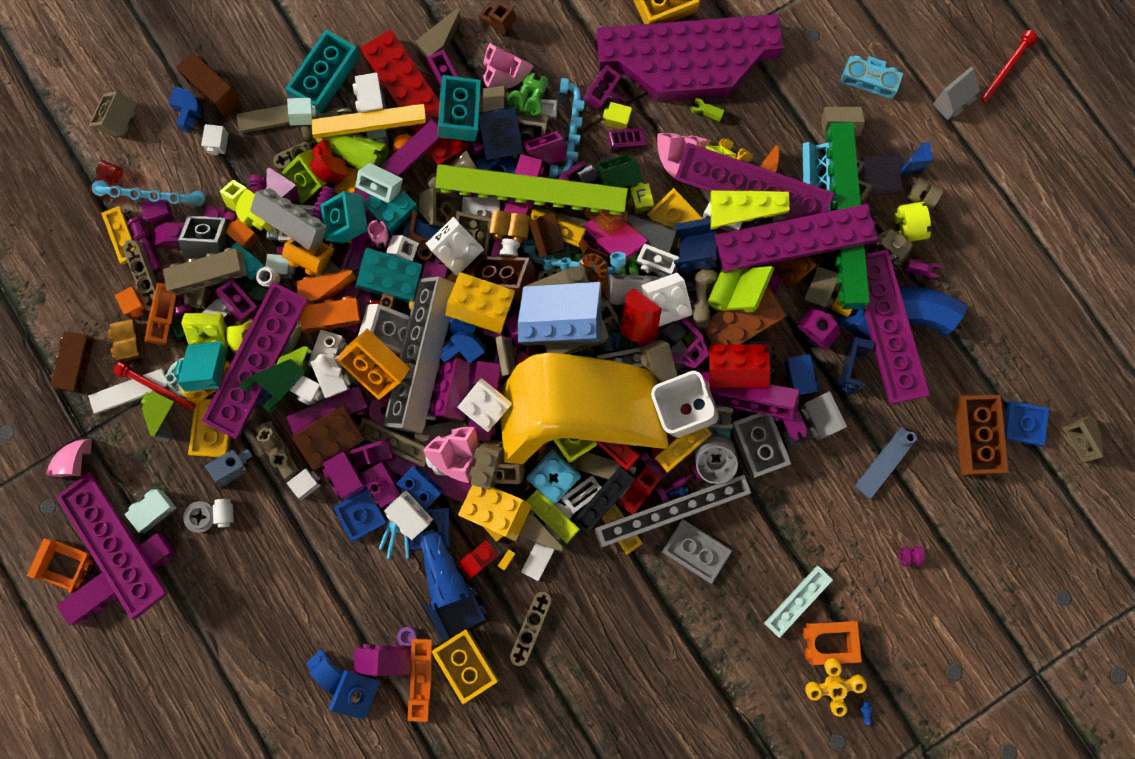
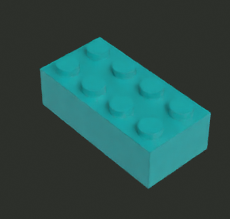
M325 29L285 89L290 98H310L311 105H315L316 113L322 114L359 60L360 54L357 47Z

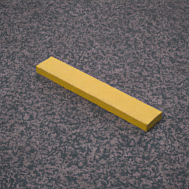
M424 104L311 119L313 138H322L426 123Z

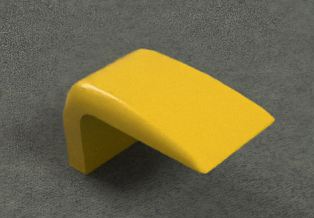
M542 353L527 358L515 367L501 391V394L512 402L511 406L501 416L504 462L524 464L543 444L559 438L666 449L668 447L667 433L662 427L651 396L653 387L658 384L657 378L648 369L604 359L562 353Z

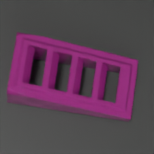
M643 128L617 129L607 132L611 153L647 146ZM636 134L640 135L641 141L637 142ZM629 135H632L633 142H630ZM623 136H625L626 143H623Z

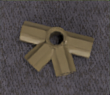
M272 421L260 425L256 429L258 432L256 438L265 449L272 466L278 467L284 479L296 475L300 470L290 454L291 450L288 444L280 437Z

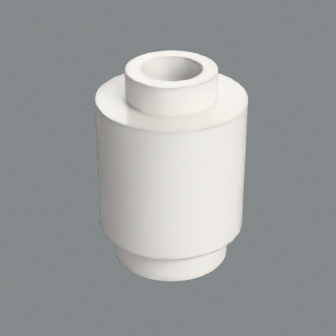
M263 267L258 270L256 279L260 285L270 288L272 282L280 283V275L277 271L269 267Z
M231 499L215 500V505H213V524H218V528L230 527V523H234Z

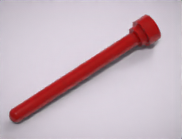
M1027 30L1022 35L1020 46L981 98L983 103L989 101L1027 47L1033 46L1038 40V35L1034 31Z
M119 361L115 365L113 370L115 375L121 378L129 377L183 407L195 410L196 405L193 402L134 372L128 363Z

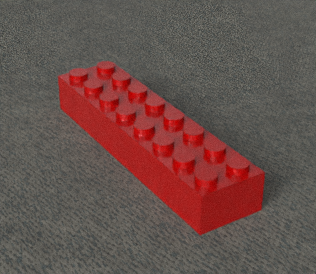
M390 29L361 46L360 50L363 58L373 73L378 74L381 85L397 108L424 104L426 123L409 125L413 133L416 134L430 120L438 126L440 101L393 31ZM441 138L427 151V154L437 168L438 164L449 165L463 151L467 150L469 154H471L469 144L465 140Z

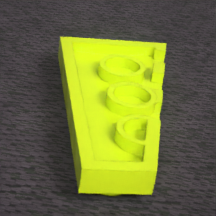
M711 190V230L725 225H735V223L743 221L749 222L757 218H767L788 213L789 192Z

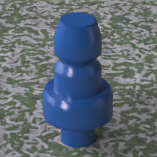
M682 486L666 494L668 497H683L689 491L688 487L683 488Z
M863 701L861 712L864 716L865 725H871L873 706L870 705L869 701Z

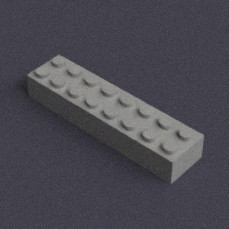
M442 277L418 279L399 357L410 370L403 380L391 390L383 427L401 432L423 433V429L426 426L427 412L431 405L432 391L435 388L436 374L439 370L440 355L443 353L442 348L444 347L445 336L448 333L450 317L446 316L445 312L455 282Z

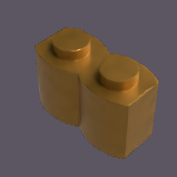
M493 210L489 233L493 236V239L498 241L513 239L523 244L524 241L529 239V221L532 218L525 214Z
M130 319L110 324L108 336L113 341V348H111L112 357L118 362H128L144 358L138 322Z

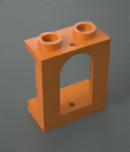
M44 538L27 576L33 579H42L67 589L69 593H74L85 585V577L94 565V558L88 552L54 539ZM55 551L81 562L73 579L47 570Z
M858 621L806 623V628H803L804 639L807 640L808 648H805V657L807 661L809 660V664L825 665V662L830 658L837 659L840 664L862 662ZM846 632L848 653L822 654L815 648V639L820 634Z

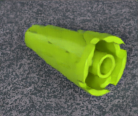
M343 134L316 138L318 143L322 139L328 140L332 154L344 159L347 164L357 170H360L369 163L378 167L382 166L386 162L389 148L387 147L389 145L359 135Z

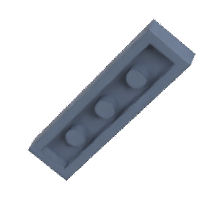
M900 427L855 484L854 488L868 499H871L917 440L916 434Z

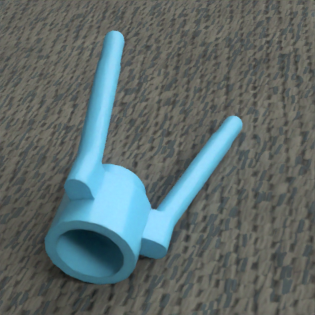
M388 521L379 546V550H382L389 532H392L387 559L391 558L396 533H401L400 528L392 521ZM404 536L406 558L409 559V537Z

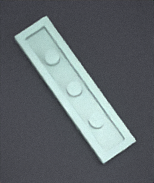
M816 566L764 624L780 638L833 579L819 566Z

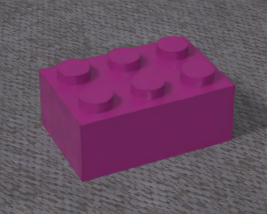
M459 358L449 359L445 363L443 360L439 361V370L436 374L435 388L432 391L431 405L427 416L444 421H465L466 414L457 407L472 390L477 364L472 362L469 364L468 361Z

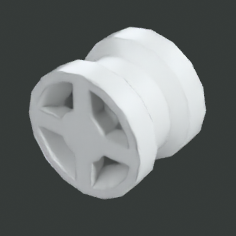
M502 239L501 244L503 247L499 255L502 257H518L517 250L520 247V242L513 239Z

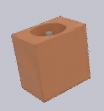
M382 294L380 305L394 310L395 298Z

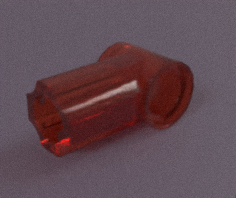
M102 160L96 168L97 175L92 184L103 180L111 187L113 183H117L121 179L123 170L110 162ZM91 184V186H90L89 189H88V192H89L90 194L96 196L97 198L104 200V198L106 197V195H103V196H97V195H95V194L93 193V191H92V184Z

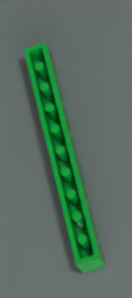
M854 122L830 123L829 129L825 131V141L829 143L826 156L827 159H830L828 176L831 177L832 183L829 184V191L834 192L833 201H831V211L859 206L861 201ZM864 245L837 250L838 255H835V265L839 266L837 285H840L841 289L838 292V302L842 303V309H865L869 304Z

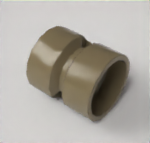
M919 177L907 199L915 203L924 201L923 206H927L928 210L931 211L940 199L943 189L934 184L930 186L928 181ZM923 190L927 191L924 196L921 195Z

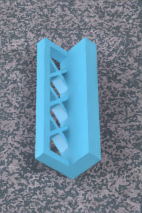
M811 142L803 143V182L820 188L825 183L827 190H829V184L832 183L831 177L828 176L830 159H827L826 155L822 160L819 158V150L826 149L827 151L829 143L814 145ZM824 165L826 173L823 177H820L819 171ZM831 203L827 212L831 211Z

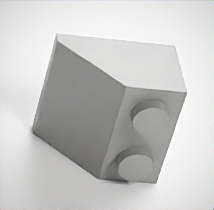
M971 66L953 81L933 103V106L947 120L952 116L956 118L964 111L963 107L966 104L970 106L977 100L976 95L980 91L974 68Z
M830 391L801 406V415L805 421H808L810 425L809 431L817 441L847 427Z

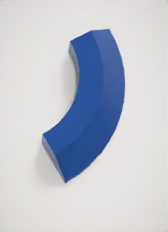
M913 286L899 287L909 324H923V326L932 328L944 336L955 329L968 308L959 300L936 290ZM852 309L848 317L841 314L836 322L856 337L871 340L863 309Z

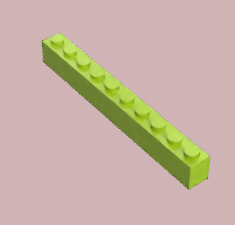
M442 164L437 165L435 188H441V192L452 193V190H457L460 195L470 196L471 192L478 193V197L489 198V195H496V199L508 200V197L515 198V202L526 203L527 200H534V204L545 205V202L553 203V207L564 208V204L572 205L571 209L583 210V207H589L592 212L602 213V209L610 210L609 214L621 215V212H625L628 188Z

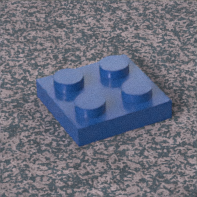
M1014 401L1008 402L1004 431L1005 440L1045 446L1049 408Z
M368 489L333 507L351 542L387 524L379 506L372 499L371 491Z

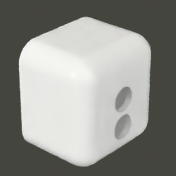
M690 371L657 384L651 391L662 427L673 437H682L713 425L719 418V413L707 381L697 371ZM697 399H702L705 402V406L701 410L694 408L693 404ZM684 404H689L692 407V411L688 415L681 413V407Z

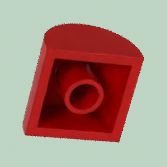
M636 289L630 290L625 298L620 328L622 335L629 340L639 343L655 340L657 338L662 308Z

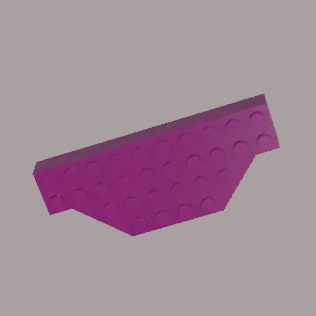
M779 14L597 28L596 32L599 72L608 65L613 70L619 71L622 75L625 74L634 84H636V81L639 84V88L641 90L644 89L657 102L730 96L737 85L744 80L761 59L779 58L783 50Z

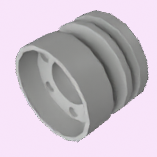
M713 433L695 449L697 472L703 480L713 484H721L732 479L737 472L738 461L735 446L727 436Z

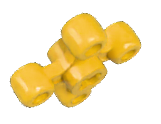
M830 658L824 665L826 673L829 675L825 679V683L809 682L805 687L807 697L813 701L819 700L824 695L830 696L832 698L830 702L832 713L835 716L841 717L847 713V705L843 700L847 692L863 693L867 688V683L859 674L853 675L848 680L842 679L840 677L842 672L840 662L835 658Z

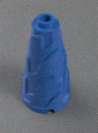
M434 529L424 532L420 543L425 559V570L433 611L438 610L439 607L443 606L445 608L470 598V591L466 587L453 558L448 553L441 534L439 535Z

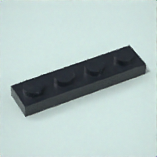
M620 466L572 522L588 534L637 477L629 470L627 471Z

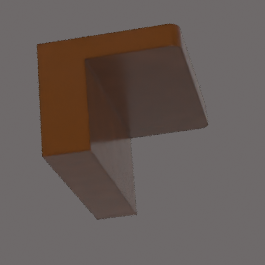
M556 213L537 216L529 221L540 258L546 257L552 252L565 249Z

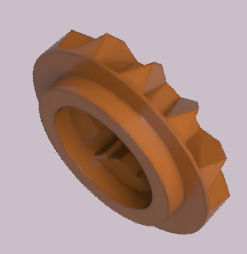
M587 254L579 261L580 266L583 265L588 281L602 282L606 279L608 265L601 256ZM596 264L595 272L591 274L590 267Z

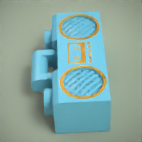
M850 56L840 83L893 99L898 91L903 73L894 67L886 68V61L871 56L868 57L867 61L860 56Z

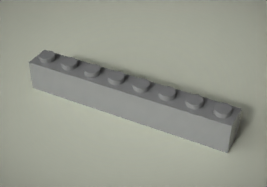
M742 475L725 483L705 488L605 524L594 530L600 546L603 548L751 494L745 476Z

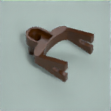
M413 211L409 239L419 243L417 250L419 258L423 261H430L434 254L426 244L430 239H425L415 234L419 215L417 211ZM446 217L445 225L451 220L450 217ZM425 252H429L428 256H423Z

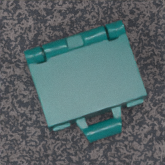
M216 341L187 346L185 357L177 362L174 376L179 378L178 384L185 392L219 389L228 349L223 342Z

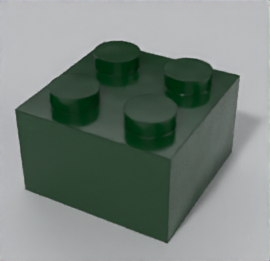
M631 154L594 164L602 185L633 188L638 186V183L643 182L638 159Z

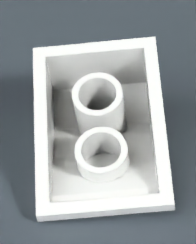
M369 304L366 307L358 336L368 328L393 353L400 355L409 316L380 304Z

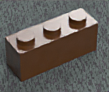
M64 331L63 336L60 338L59 354L55 359V371L51 376L52 388L82 394L94 343L93 337L87 334Z

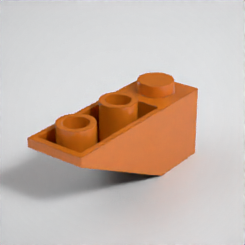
M343 269L339 273H323L320 277H304L302 280L296 281L297 293L309 299L308 303L320 304L324 300L333 298L357 279V275L352 270Z

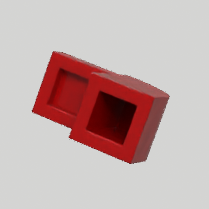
M322 139L313 148L314 159L309 163L314 174L322 181L339 185L349 176L346 162L344 159L332 157L329 141Z
M645 467L619 500L618 504L633 515L661 478Z
M486 540L466 555L456 566L466 579L470 581L499 555Z

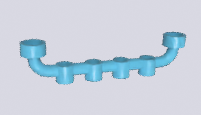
M561 78L559 93L567 94V90H570L574 94L567 158L563 169H558V165H550L549 178L556 179V177L570 169L573 163H577L578 152L574 151L575 146H579L580 142L577 128L581 129L582 118L579 117V111L583 112L584 100H581L579 88L575 84L569 83L567 78Z
M103 180L92 184V191L97 196L106 194L113 198L129 196L133 200L148 198L152 202L167 200L172 204L187 202L192 203L194 206H201L206 201V196L202 191H194L190 195H183L179 192L164 193L157 189L145 191L138 187L132 189L122 188L118 185L109 187L108 183ZM114 188L118 190L117 195L113 192ZM134 190L138 192L137 197L133 195ZM154 192L158 195L157 199L153 197ZM173 194L177 196V201L173 200Z
M528 239V241H524L522 244L523 252L527 253L534 262L543 264L544 269L547 271L553 270L555 266L561 267V271L580 266V262L571 261L570 258L556 259L552 255L540 258L535 253L537 247L534 239ZM614 252L610 255V263L613 267H608V274H616L622 269V266L626 264L625 253ZM594 264L593 266L590 267V268H591V272H595V264Z

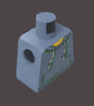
M248 449L238 455L234 450H231L208 463L205 467L215 483L220 488H223L245 473L247 469L244 464L254 458Z

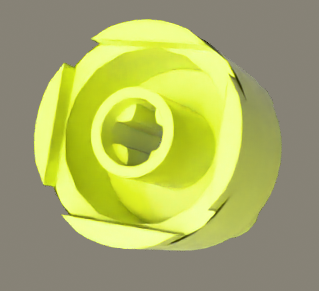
M924 201L900 205L897 208V213H894L895 223L899 224L900 227L898 234L904 236L909 242L930 238L931 232H927V227L931 226L927 206H923Z

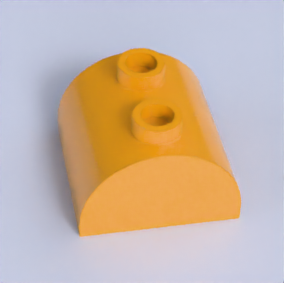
M291 238L284 244L282 257L288 260L290 266H301L305 268V272L308 275L315 276L316 274H321L325 269L334 248L322 243L321 246L309 250Z

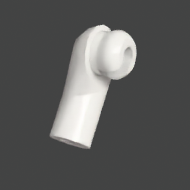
M319 354L317 359H315V365L323 375L340 378L342 368L330 366L327 362L328 357L325 354Z

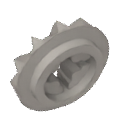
M203 501L190 504L183 516L185 526L192 532H206L213 526V508L211 505ZM202 511V515H205L207 518L201 519L199 523V519L193 516L199 515Z

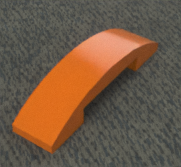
M412 638L408 721L428 722L432 681V639Z

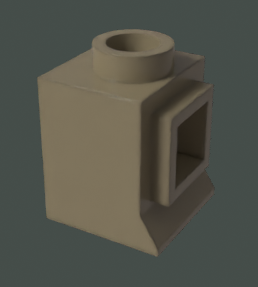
M717 408L719 416H721V425L713 424L707 428L730 431L733 428V424H731L733 409Z

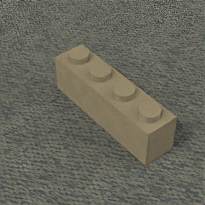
M227 248L224 252L218 254L210 253L200 259L192 258L183 264H171L169 268L163 269L167 291L174 295L248 275L244 254L236 248Z

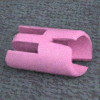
M377 220L372 221L367 227L372 245H376L377 248H381L384 245V248H388L390 237L385 223L380 221L379 224Z

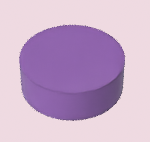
M404 627L397 634L398 643L404 645V647H411L412 638L418 639V634L412 627Z

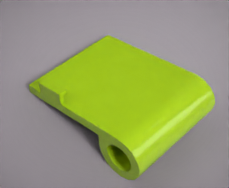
M772 266L748 268L723 273L721 269L707 304L720 311L744 310L745 312H755L775 268Z

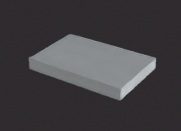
M684 519L680 521L662 550V553L710 584L714 582L732 552L731 549Z

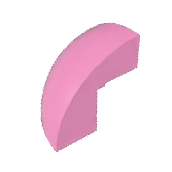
M489 43L484 58V65L487 66V70L483 78L488 88L505 86L508 89L522 82L531 72L533 65Z
M658 133V152L664 168L675 178L687 143L705 148V146H709L710 140L693 135L686 137L680 136L677 133Z
M475 427L456 428L452 430L451 435L441 438V436L436 437L423 450L424 454L438 470L447 476L469 483L471 480L469 474L472 466H475L476 459H474V454L478 447Z
M92 439L74 441L61 448L52 458L46 476H81L82 454H91Z

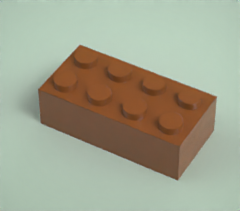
M768 283L758 309L755 312H745L744 310L720 311L710 318L708 327L703 329L712 345H743L789 317Z
M1001 395L961 396L954 399L961 476L1009 473Z

